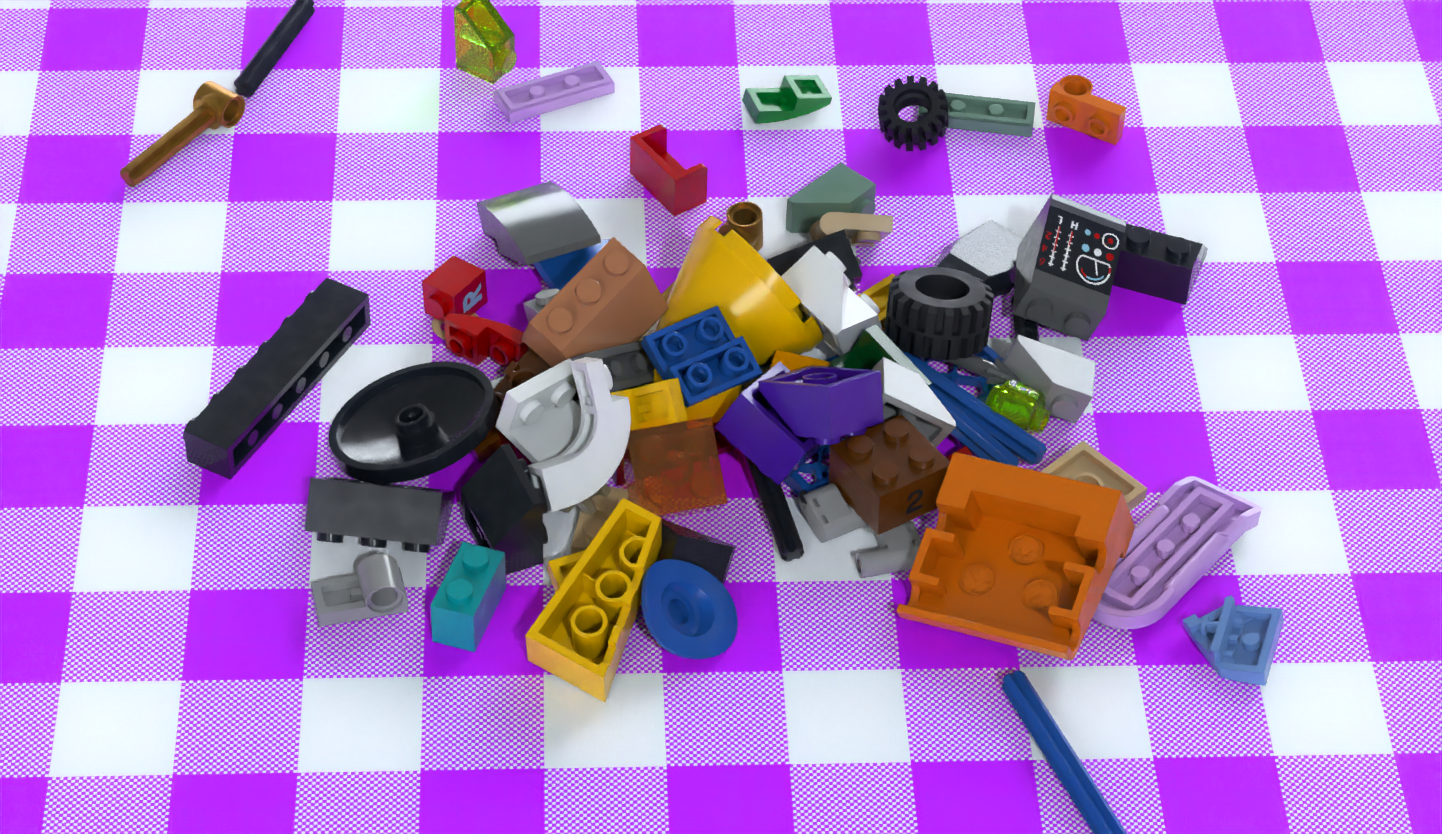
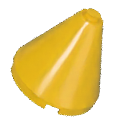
M709 216L695 231L667 300L668 310L660 318L655 332L718 306L735 338L743 336L759 367L771 364L776 350L798 355L812 351L824 339V336L812 316L804 323L801 321L803 313L798 305L802 301L771 265L733 229L723 237L715 230L722 224L721 220L714 216Z

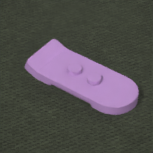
M1189 476L1175 482L1158 499L1155 508L1135 527L1125 558L1119 557L1093 619L1103 625L1116 629H1138L1157 622L1246 531L1258 525L1262 508L1195 476Z

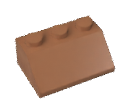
M613 237L528 323L521 340L551 367H554L568 358L571 359L585 353L638 341L668 310V306L645 264Z

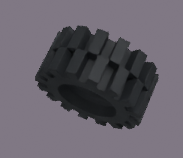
M907 76V83L905 84L902 83L900 78L894 81L895 89L888 85L884 89L885 95H880L878 105L881 133H884L885 139L888 142L893 140L894 147L898 149L905 143L906 151H913V145L919 144L920 151L927 149V141L932 146L937 144L938 136L944 137L946 127L949 124L948 102L944 90L940 89L938 91V84L934 81L928 86L927 78L920 76L919 83L914 82V76ZM917 105L928 110V115L919 121L910 122L899 117V112L908 106Z

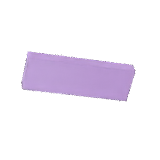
M594 61L495 90L494 102L511 124L615 93V82L601 63Z

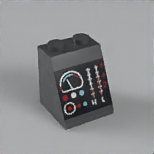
M1052 193L1017 248L1013 314L1088 341L1106 315L1126 229V221Z

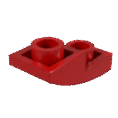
M448 314L444 318L446 349L477 366L487 357H490L499 365L508 367L512 361L518 362L528 351L527 344L521 340L524 332L509 325L464 314Z

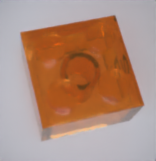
M711 417L630 431L628 444L622 458L629 501L662 519L718 510L728 503Z

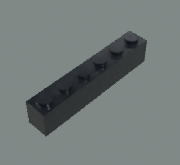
M326 278L315 290L310 291L300 307L292 315H288L284 319L281 327L269 340H265L260 345L257 353L246 365L237 369L233 379L221 391L216 392L212 396L206 408L196 418H192L187 423L183 433L187 461L231 480L371 325L369 294Z

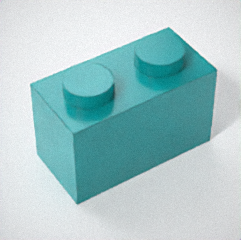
M462 542L430 605L433 642L471 652L476 651L506 590L505 552Z

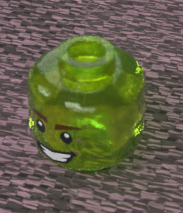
M1014 379L1007 380L1002 385L996 384L985 402L993 412L1004 416L1030 435H1033L1035 432L1041 434L1050 418V411L1046 409L1044 393Z

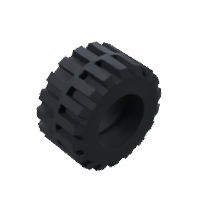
M943 267L913 268V270H905L900 272V275L894 276L890 283L884 332L900 350L915 356L935 360H957L959 358L972 357L973 354H979L983 351V347L987 346L994 294H992L990 286L986 285L983 280L963 271Z

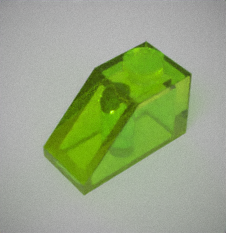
M462 0L454 7L456 68L494 84L515 66L517 60L515 34L490 0Z

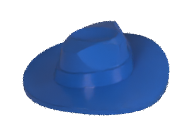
M673 559L658 561L647 568L642 581L641 593L643 617L650 633L665 650L682 658L702 660L718 656L732 645L738 628L736 607L728 590L715 576L697 565Z

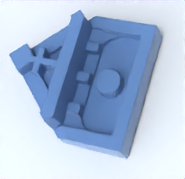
M1230 595L1224 598L1225 601L1222 607L1201 618L1193 614L1183 620L1184 628L1221 678L1266 686L1284 623L1282 609L1245 605L1235 606V600Z

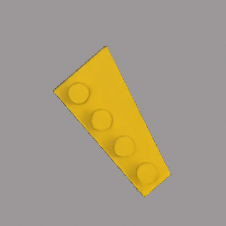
M625 498L621 499L525 635L528 661L597 699L606 702L642 601L641 593L644 574L647 568L656 562L662 545L661 517Z

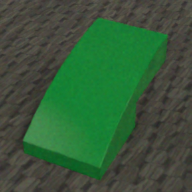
M784 75L780 88H746L742 98L755 124L779 122L807 115L829 105L832 100L819 75Z

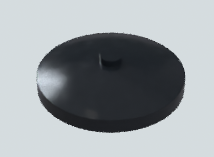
M443 361L410 366L372 382L346 402L335 416L330 427V448L341 470L354 479L379 484L399 483L418 479L454 464L474 450L485 439L496 421L498 400L489 378L482 371L471 365Z

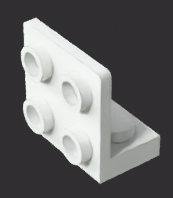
M570 358L506 392L495 427L533 464L561 454L573 443L578 434L582 415L581 407L572 399L576 393V384Z

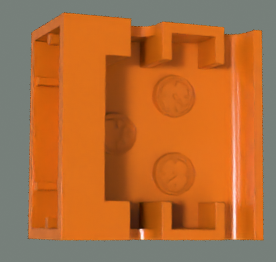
M953 452L935 502L939 510L937 525L935 529L926 527L908 577L912 587L908 605L899 604L896 612L900 618L1070 661L1073 660L1119 557L1125 558L1135 529L1123 492Z

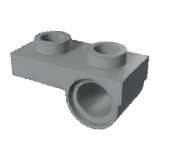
M387 554L371 555L359 564L358 574L311 582L319 627L409 612L407 594L396 559Z

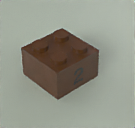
M901 414L867 429L863 435L851 436L839 443L830 445L828 484H835L845 502L854 509L877 535H880L938 508L935 502L950 461Z

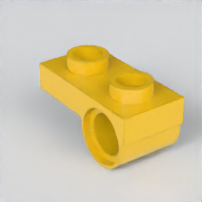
M679 378L610 393L611 395L629 398L631 413L629 435L688 421Z

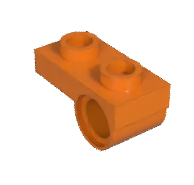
M1067 75L1061 78L1059 82H1056L1050 89L1046 120L1116 145L1123 135L1127 107L1092 95L1093 84L1084 76Z

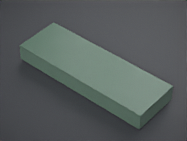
M945 93L949 124L946 128L1032 137L1035 102ZM919 106L917 121L922 120L928 115L926 108Z

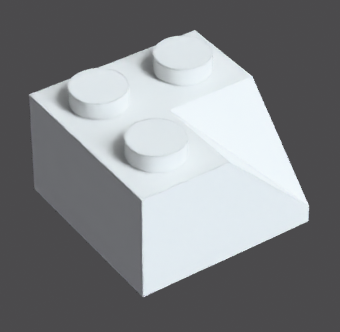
M814 245L781 277L802 301L798 305L803 313L802 321L805 322L812 316L823 333V341L837 355L843 356L852 351L866 328L876 324L882 330L878 317L880 309L866 294L863 293L858 297L849 288L851 282L843 273L846 267L832 252L829 251L824 255Z

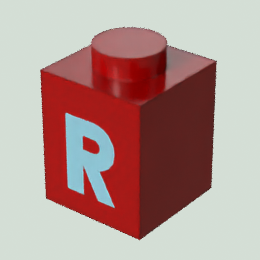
M456 256L449 258L422 281L425 313L443 322L448 314L472 316L488 302L485 270Z

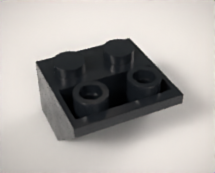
M509 443L501 445L461 488L462 519L475 544L505 552L507 575L544 563L543 544L548 543V534L543 523V514L548 512V507L541 488L535 489L531 483L530 471L524 458L518 459Z

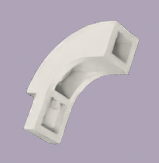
M584 357L570 361L581 405L582 416L578 434L573 443L561 454L528 465L531 483L535 489L541 488L548 511L550 512L578 504L596 493L611 478L624 456L631 425L629 398L610 394V390L613 387L612 376L608 367L603 364L602 359Z

